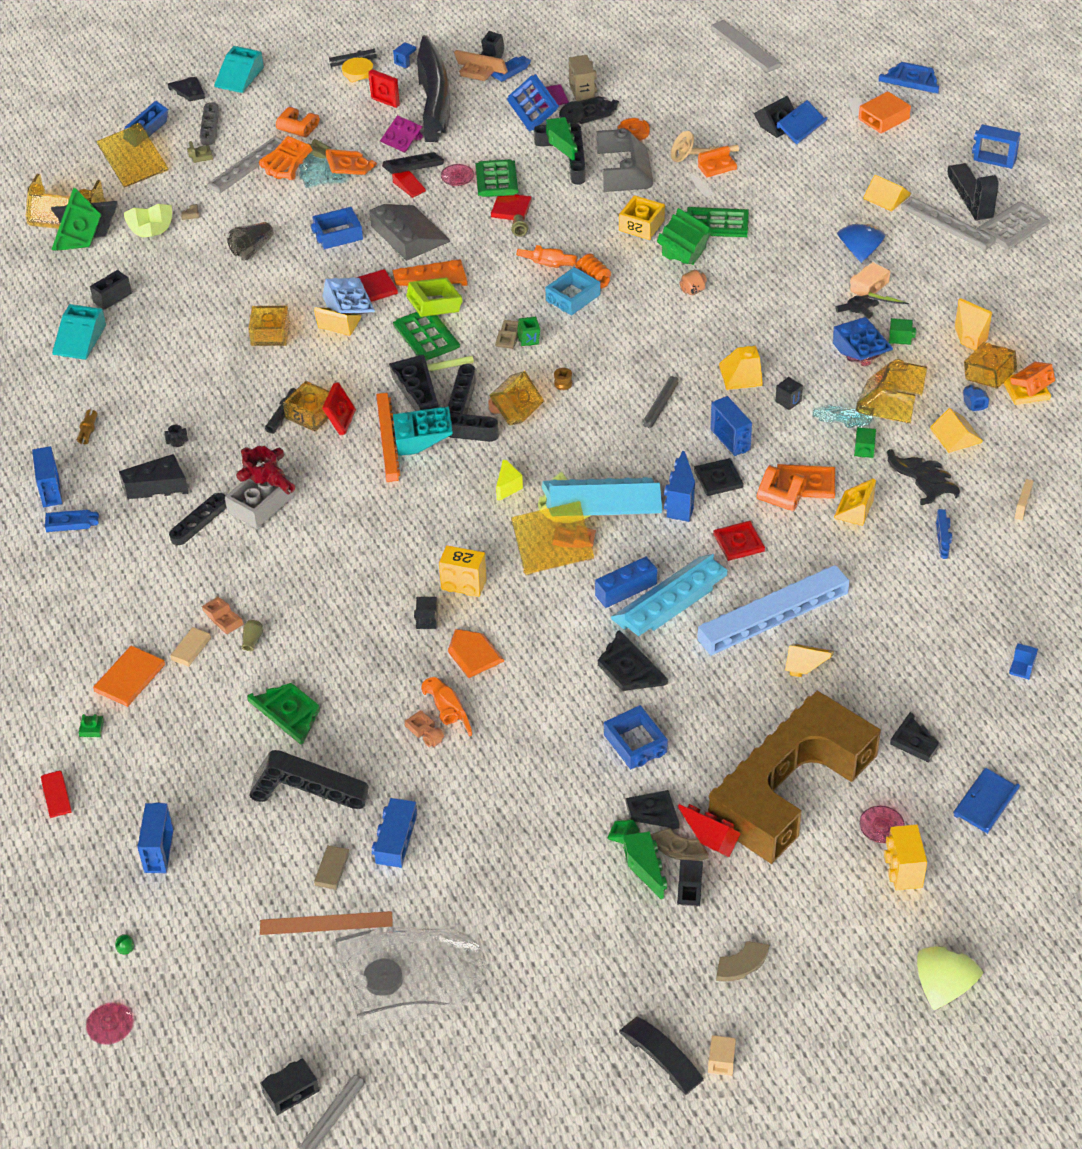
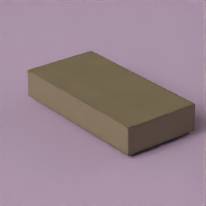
M327 845L314 880L315 886L337 890L349 856V849Z

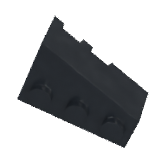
M174 454L119 471L122 488L127 499L149 498L156 494L171 496V493L179 492L189 494L186 478Z

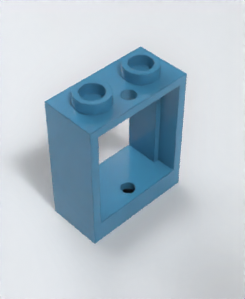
M573 267L545 287L546 301L572 316L600 296V281ZM570 285L582 290L572 298L561 293Z

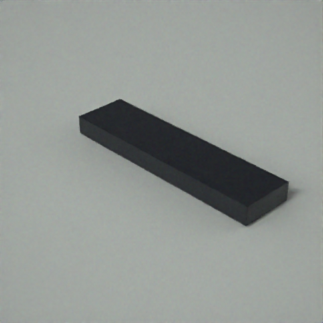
M435 152L386 160L383 161L382 167L391 174L443 165L444 159Z

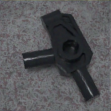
M869 294L854 296L846 304L835 306L837 313L848 310L854 313L861 312L870 319L873 313L868 308L870 306H877L879 301L869 298Z

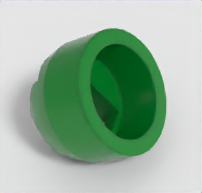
M127 934L118 936L115 941L116 951L122 955L132 952L134 949L133 939Z

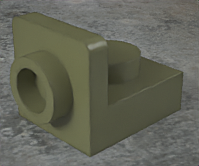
M313 139L311 144L308 143L313 150L305 159L307 160L311 154L325 162L326 149H331L332 147Z
M189 141L187 153L189 158L192 157L193 163L213 160L209 145L194 148L192 141Z

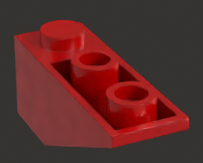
M679 804V810L700 843L730 857L741 834L733 829L735 825L724 819L720 823L716 821L718 817L708 812L702 815L700 814L701 809L691 804L688 807Z

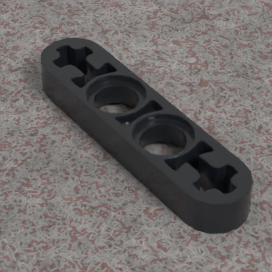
M223 493L211 495L174 526L169 532L171 543L183 545L227 508L226 495ZM203 512H210L208 515H201ZM190 523H197V525L193 527L187 526Z

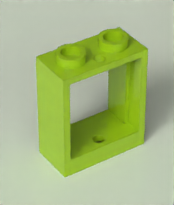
M447 277L408 283L406 297L421 317L459 312L462 296ZM438 295H442V296L444 297V298L431 299V300H429V299L427 298V297H430V296H438Z

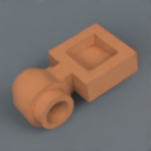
M421 710L404 721L405 727L418 738L423 736V741L428 747H435L444 738L441 729L435 728V722Z

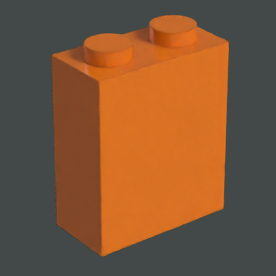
M887 91L860 105L859 120L882 134L910 118L911 105Z

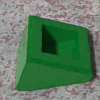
M633 820L615 821L607 838L608 840L623 844V835L639 833L640 829Z

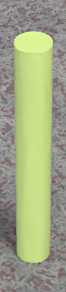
M473 356L428 364L427 366L430 372L474 363Z

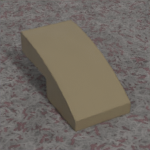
M503 321L502 328L498 332L495 347L510 349L515 347L518 339V321Z

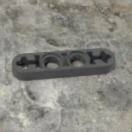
M214 102L205 104L203 108L200 141L202 145L206 146L215 143L219 109L218 104Z

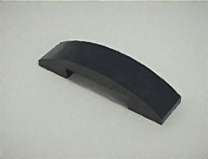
M636 1016L619 1030V1033L635 1048L639 1046L669 1074V1080L685 1095L704 1081L699 1071L686 1055L666 1035L649 1022Z

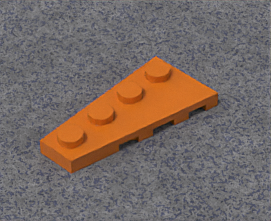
M461 259L392 270L396 286H408V283L413 281L446 277L451 284L468 286Z

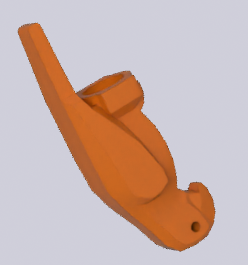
M536 245L534 251L517 249L516 253L517 256L528 258L535 263L553 268L575 266L578 259L576 255L564 254L560 249H543L539 245Z
M430 677L423 681L421 686L424 695H433L435 705L440 712V720L445 725H448L460 719L468 735L472 736L471 726L456 692L437 677Z

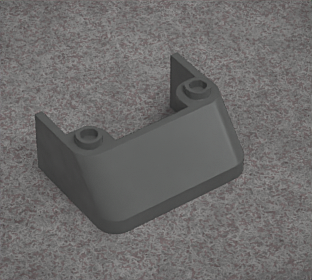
M625 128L597 131V154L630 152L631 158H625L620 162V168L603 169L604 192L651 188L653 186V177L647 147Z

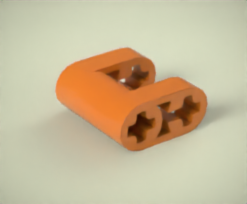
M288 107L277 118L276 128L307 138L318 126L320 118L317 114L308 113L301 121L297 120L299 110Z
M769 465L759 486L756 498L794 512L805 488L807 478L796 474L789 491L776 488L774 486L780 470Z

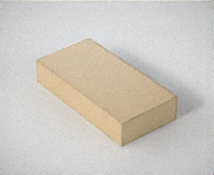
M1026 479L1017 504L1016 519L1023 520L1031 496L1033 480Z
M192 627L170 655L171 660L189 667L211 639L210 633Z

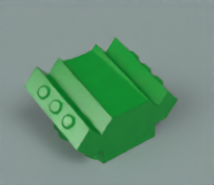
M678 208L676 215L673 214L669 223L664 226L662 234L659 233L657 243L662 246V256L670 260L681 261L684 264L694 265L706 248V242L710 237L712 229L702 221H698L696 217L690 216L688 212Z

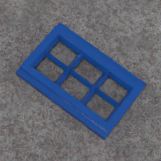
M536 74L531 75L508 95L506 99L529 132L534 130L535 126L542 124L559 107ZM533 85L536 90L529 95L526 90ZM524 93L526 98L520 103L517 98ZM537 94H540L542 99L535 104L532 99ZM530 101L533 107L526 112L523 107ZM546 103L548 108L542 113L539 107ZM537 111L539 116L532 121L530 115Z

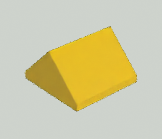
M874 175L864 195V199L889 211H893L911 193L895 183Z
M315 307L314 310L318 328L351 336L361 319L360 314L338 313L329 307Z
M951 408L930 427L948 453L982 443L983 441L966 418Z
M872 478L844 491L834 518L863 526L874 500L876 480Z

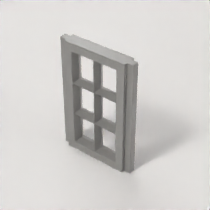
M1017 202L977 229L995 237V243L1005 249H1010L1049 224L1050 220L1026 204ZM1020 211L1027 214L1020 219L1014 216ZM1029 217L1036 219L1032 224L1025 222ZM1009 218L1015 221L1009 226L1002 223ZM1018 224L1025 227L1019 232L1012 229ZM996 226L1003 229L997 234L991 231ZM1006 232L1013 235L1007 240L1001 237Z

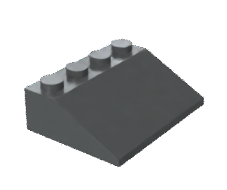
M382 204L369 210L371 227L406 261L450 242V239L414 205Z

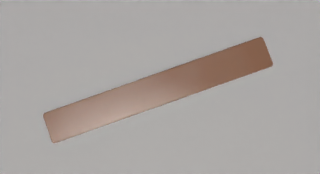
M392 911L263 919L260 920V935L392 927L393 917Z

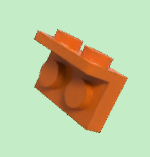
M729 146L698 154V167L706 177L736 170L737 164L729 155Z
M1033 362L1012 376L1010 380L1012 385L1026 387L1028 396L1032 397L1053 383L1055 376L1052 364Z

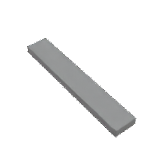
M724 20L711 25L713 32L767 73L780 68V62Z
M274 136L207 184L208 188L221 194L259 167L260 159L273 152L282 143L283 139Z
M912 196L901 204V209L985 251L996 242L995 237Z

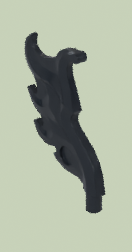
M889 449L886 452L888 456L887 461L891 467L900 474L916 479L915 484L926 494V498L920 499V505L930 504L937 496L944 493L954 494L956 499L959 497V487L945 479H951V474L937 469L942 468L941 463L932 460L922 462L923 459L919 457L899 458L895 455L893 449Z

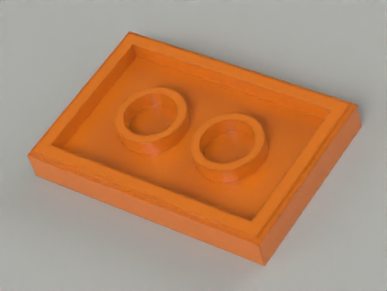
M777 464V468L780 471L776 481V488L789 491L794 476L798 474L807 478L801 497L835 498V467Z
M130 646L93 686L94 692L128 707L165 666V662L163 659Z

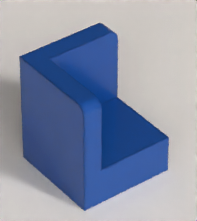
M404 42L393 50L394 64L408 68L410 66L409 55L417 50L416 46Z
M1017 643L1009 674L1029 680L1036 662L1038 649Z

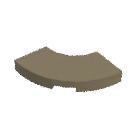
M670 828L651 834L652 840L656 839L658 850L671 858L694 861L708 859V853L698 838L688 839L680 837Z
M746 941L744 948L739 953L729 957H720L716 981L740 980L754 970L757 971L766 960L770 945Z

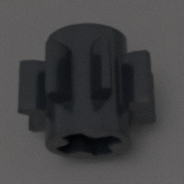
M171 425L168 431H164L166 444H171L173 447H181L185 441H188L186 428L182 429L180 425Z

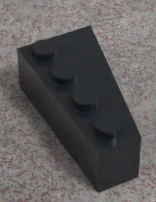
M424 354L389 363L393 380L415 411L439 408Z

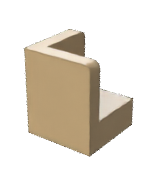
M712 1035L708 1073L732 1076L735 1038Z

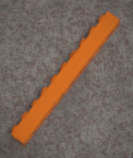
M388 393L376 394L386 482L398 481L400 469H397L399 468V461H396L398 460V453H395L397 452V445H394L396 444V438L393 437L395 436V429H392L394 428V421H391L393 420V413H390L392 412V405H389L391 404V397H388Z

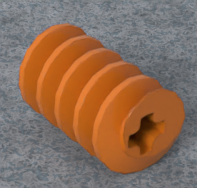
M586 254L577 261L575 268L600 281V289L608 286L611 271L593 254Z

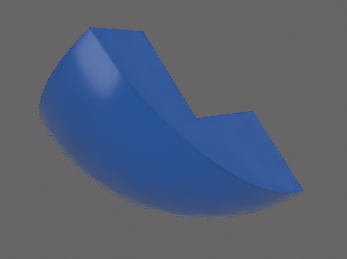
M852 224L837 232L839 238L861 263L880 245L886 236L883 231L869 224Z

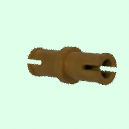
M91 409L87 410L84 420L80 423V432L76 439L80 444H82L83 439H85L83 444H88L90 435L94 432V423L98 416L95 410L92 411L91 415Z

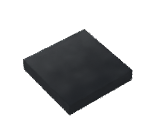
M730 458L694 466V472L707 496L740 489L744 486Z

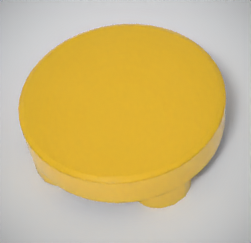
M361 57L351 58L342 65V73L350 82L369 78V71L371 69L374 70L373 63L369 59Z

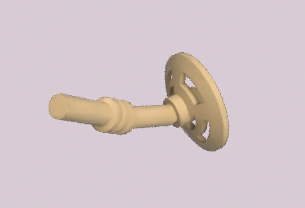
M684 131L673 143L671 159L674 162H681L688 154L698 155L699 153L720 147L718 145L717 147L713 146V148L711 146L709 148H692L694 135L690 131ZM738 145L729 146L730 152L739 151Z

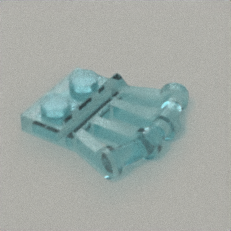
M309 153L303 164H300L299 177L303 179V184L306 188L327 183H346V174L332 173L327 158L314 157L313 154Z
M832 405L815 408L812 417H818L819 421L829 422V424L842 422L847 428H853L854 426L863 427L872 422V413L870 411Z

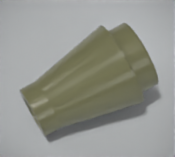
M521 215L514 216L511 227L512 233L518 237L524 236L528 231V225Z
M248 620L244 624L243 643L241 646L243 650H254L257 641L263 633V625L259 621Z

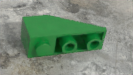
M566 117L546 119V134L549 143L571 160H575L574 153H577V145L574 143L570 123L567 124Z
M650 831L623 835V849L628 867L660 899H664L667 881L665 876H661L660 871H663L661 858L656 857V853H658L656 839L652 840Z

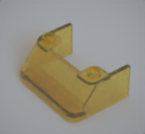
M38 173L27 190V224L36 227L59 229L60 222L54 212H52L51 207L67 205L70 196L45 194L41 175ZM101 180L96 181L92 190H79L90 203L105 202Z
M900 359L891 361L867 380L857 401L856 411L865 415L911 424L915 394H923L927 367L906 363Z

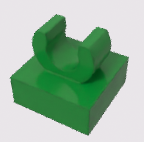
M83 714L78 731L79 737H101L104 724L103 716H98L97 714L86 716Z

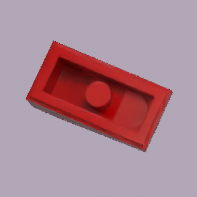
M410 171L392 174L393 183L412 198L426 192L423 185Z
M59 770L41 775L40 778L50 818L72 813L62 771Z

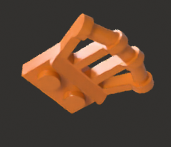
M287 136L273 152L260 159L259 165L266 170V174L269 176H274L276 179L288 178V180H294L299 164H303L302 161L313 149L309 144Z

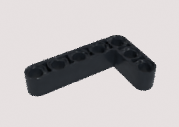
M570 123L571 133L574 135V143L577 145V153H574L575 160H571L568 157L570 181L575 185H580L585 182L582 131L579 124ZM546 125L534 127V144L536 146H553L548 141Z
M966 163L949 165L947 169L948 177L975 221L993 218L999 186L997 176L990 175L976 179Z
M463 364L458 369L448 404L453 432L448 437L488 442L495 441L499 437L498 420L496 418L467 415L476 384L475 367L472 364Z
M272 750L255 773L249 796L254 801L265 802L269 799L279 782L349 808L362 809L365 807L369 786L366 782L283 751Z

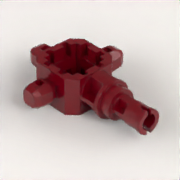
M257 446L253 449L245 447L241 449L243 468L236 473L237 479L240 482L251 479L255 483L263 484L267 481L271 486L280 487L287 495L290 492H294L295 484L286 479L283 470L278 466V461L284 457L283 449L279 447L270 450L266 446ZM258 462H260V463L264 462V463H265V464H263L264 467H261V466L257 467L256 465H258V464H257Z

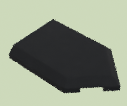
M600 96L579 101L585 108V116L579 123L584 124L611 116L619 101L614 99L612 101L604 100V97Z

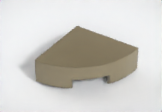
M198 204L190 205L189 209L184 210L181 214L182 220L199 218Z

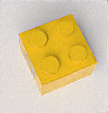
M634 195L619 213V231L650 240L665 221V204Z
M446 545L439 561L441 589L448 592H458L480 597L487 580L485 552Z
M918 824L890 827V834L886 836L887 850H884L885 863H889L890 866L888 869L890 882H894L895 890L923 888L927 859Z

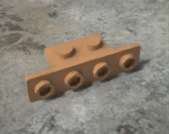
M460 50L454 51L458 64L464 65L459 71L462 77L486 81L493 72L503 74L508 72L503 59Z

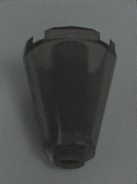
M267 222L234 227L229 231L230 235L227 238V243L233 255L242 257L241 260H249L273 237V228Z

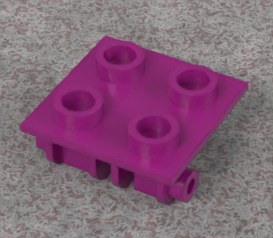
M561 84L546 87L558 105L569 103ZM537 94L533 99L537 103L542 97L540 94ZM544 103L539 108H546L548 105Z
M397 115L380 139V142L405 153L414 140L422 139L423 135L420 130L423 127Z

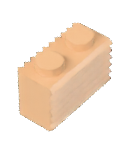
M872 262L869 266H865L859 274H855L851 278L850 291L859 296L868 295L869 292L875 294L889 283L890 271Z

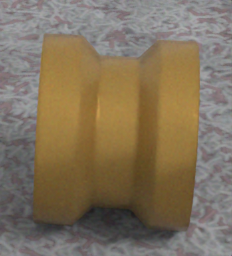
M568 368L556 369L554 372L555 388L559 390L571 388L572 371Z

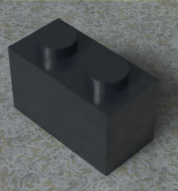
M119 270L112 272L90 286L93 303L103 310L132 294L129 277Z
M303 1058L289 1063L281 1071L268 1075L260 1082L262 1093L277 1116L319 1092L317 1078Z

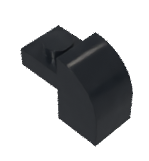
M488 31L481 41L483 51L480 55L501 59L504 52L503 36Z
M416 597V610H414L416 629H437V597Z
M680 859L677 905L700 907L703 861Z

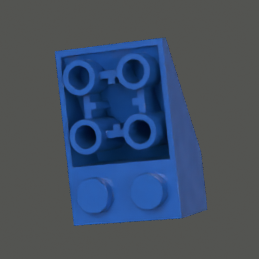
M867 317L834 326L833 344L842 355L863 360L893 350V347Z
M682 451L680 458L675 460V471L670 473V484H666L664 496H667L664 503V509L667 510V518L689 522L694 510L695 479L686 453Z

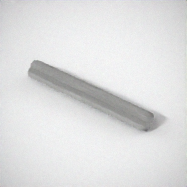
M353 1075L301 1143L299 1149H316L363 1087L364 1080L361 1077Z

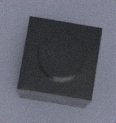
M787 377L776 386L775 402L791 410L802 401L803 385Z

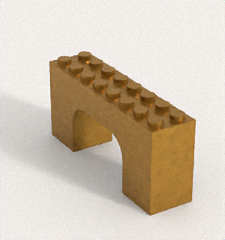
M817 690L812 696H808L804 700L803 705L799 709H794L790 717L785 722L782 721L777 730L772 735L769 734L759 748H754L750 756L745 761H741L732 774H728L718 788L715 787L711 790L708 797V812L718 817L716 821L720 823L724 819L734 824L733 829L741 833L737 841L772 864L799 837L802 812L801 809L776 794L774 790L796 768L806 763L823 764L850 782H853L877 757L881 729Z

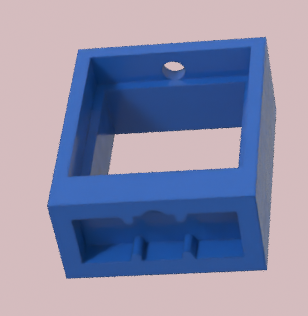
M982 124L974 135L976 144L972 148L973 160L1013 169L1017 160L1021 133ZM982 139L1010 144L1008 156L982 151Z
M352 207L312 216L313 223L311 224L313 234L316 233L318 244L321 243L323 249L363 240L362 226ZM346 224L349 226V228L325 234L322 231Z
M728 396L711 402L710 430L734 456L751 450L752 422Z
M52 447L32 449L35 478L43 508L61 505L62 497L59 475Z
M641 705L604 722V736L630 770L642 767L648 761L660 758L667 753L668 739ZM642 725L654 741L632 751L620 735Z
M145 803L137 846L144 873H167L174 832L168 803Z

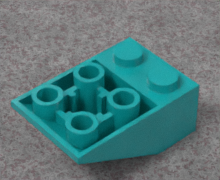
M233 46L225 56L214 87L243 93L264 68L262 52Z
M69 304L62 315L52 354L86 360L106 327L103 309Z
M449 406L393 414L398 456L418 454L453 434Z

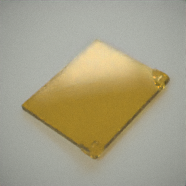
M141 123L96 141L124 188L169 170Z
M580 501L511 517L525 576L594 559Z

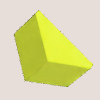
M507 460L502 461L496 485L497 500H502L523 489L522 474Z

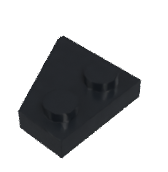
M189 77L184 80L167 83L169 90H175L177 95L184 97L189 102L205 98V93L197 77Z
M909 712L890 740V745L928 763L939 749V742L928 733L924 725L920 726L917 723L915 715Z
M669 790L626 798V806L631 820L679 829V820Z

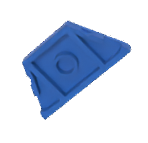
M901 62L896 67L890 68L887 74L879 75V82L939 93V85H937L934 69L930 67Z

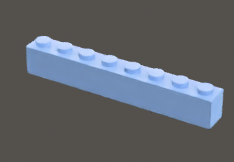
M836 565L825 568L821 572L807 576L801 581L792 583L781 590L774 591L763 598L756 599L752 603L738 607L734 611L698 626V641L710 656L848 594L849 579Z

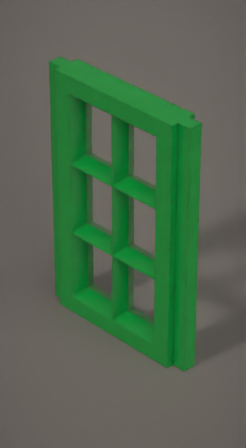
M490 160L475 163L478 196H508L518 193L515 160ZM504 167H506V169H507V170H499V171L497 170V168H504ZM494 168V171H485V169ZM498 176H507L508 179H498ZM486 177H495V180H486ZM496 185V188L487 189V186ZM499 185H508V187L499 188Z
M687 207V212L692 217L707 216V219L697 220L702 221L712 229L710 236L747 237L749 209ZM711 216L725 217V219H724V220H722V219H710V217H711ZM728 217H742V220H728ZM710 224L724 225V228L710 227ZM728 225H742V228H728Z
M418 312L398 318L393 322L394 327L417 356L424 354L426 361L460 347V343L437 315L421 317ZM426 317L430 324L421 326L417 320ZM415 322L419 328L410 331L405 324ZM434 327L439 334L430 337L425 330ZM423 332L427 339L418 342L414 335ZM443 338L447 345L438 347L434 341ZM431 342L435 349L426 352L422 345Z

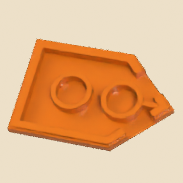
M326 149V158L332 173L365 175L377 165L375 161L365 159L363 154L358 151Z
M455 629L448 653L468 678L504 662L503 657L484 633Z

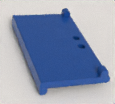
M806 100L777 122V128H781L795 144H798L824 124L828 118H824Z
M984 768L953 811L954 817H960L988 834L1019 790L1020 785H1014L991 770Z

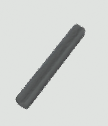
M670 376L643 420L644 427H653L678 385L679 379L677 377Z

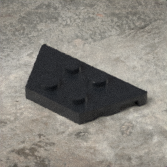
M118 201L90 203L102 215L94 238L106 237ZM67 205L51 207L52 212H54L60 223Z
M620 630L616 632L612 643L609 642L606 651L598 659V666L622 691L665 686L668 684V678Z

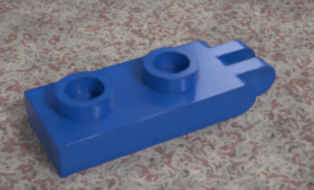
M524 55L519 58L514 57L505 62L508 71L506 74L493 72L491 76L503 82L525 70L531 63V60Z
M938 509L936 517L938 546L942 559L948 558L949 544L952 543V532H948V529H950V517L946 516V509Z
M90 510L46 513L45 517L46 532L89 529L91 526L99 524V513L91 512Z

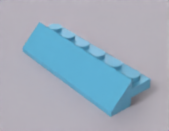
M652 478L570 479L542 482V489L547 498L546 507L551 517L662 513L660 483H655Z
M714 554L700 556L612 615L611 619L624 630L629 628L638 637L649 629L655 631L713 590V585L727 576L728 570L714 560Z

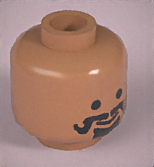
M694 269L683 274L679 284L685 294L695 295L705 289L707 279L703 272L700 273Z

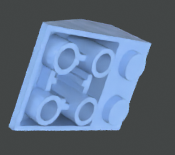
M333 278L325 280L323 298L327 307L338 313L375 311L360 278Z

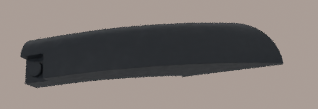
M423 35L417 56L419 85L423 86L427 96L423 112L425 142L438 143L439 136L441 137L442 133L447 132L450 117L449 82L443 60L428 35Z

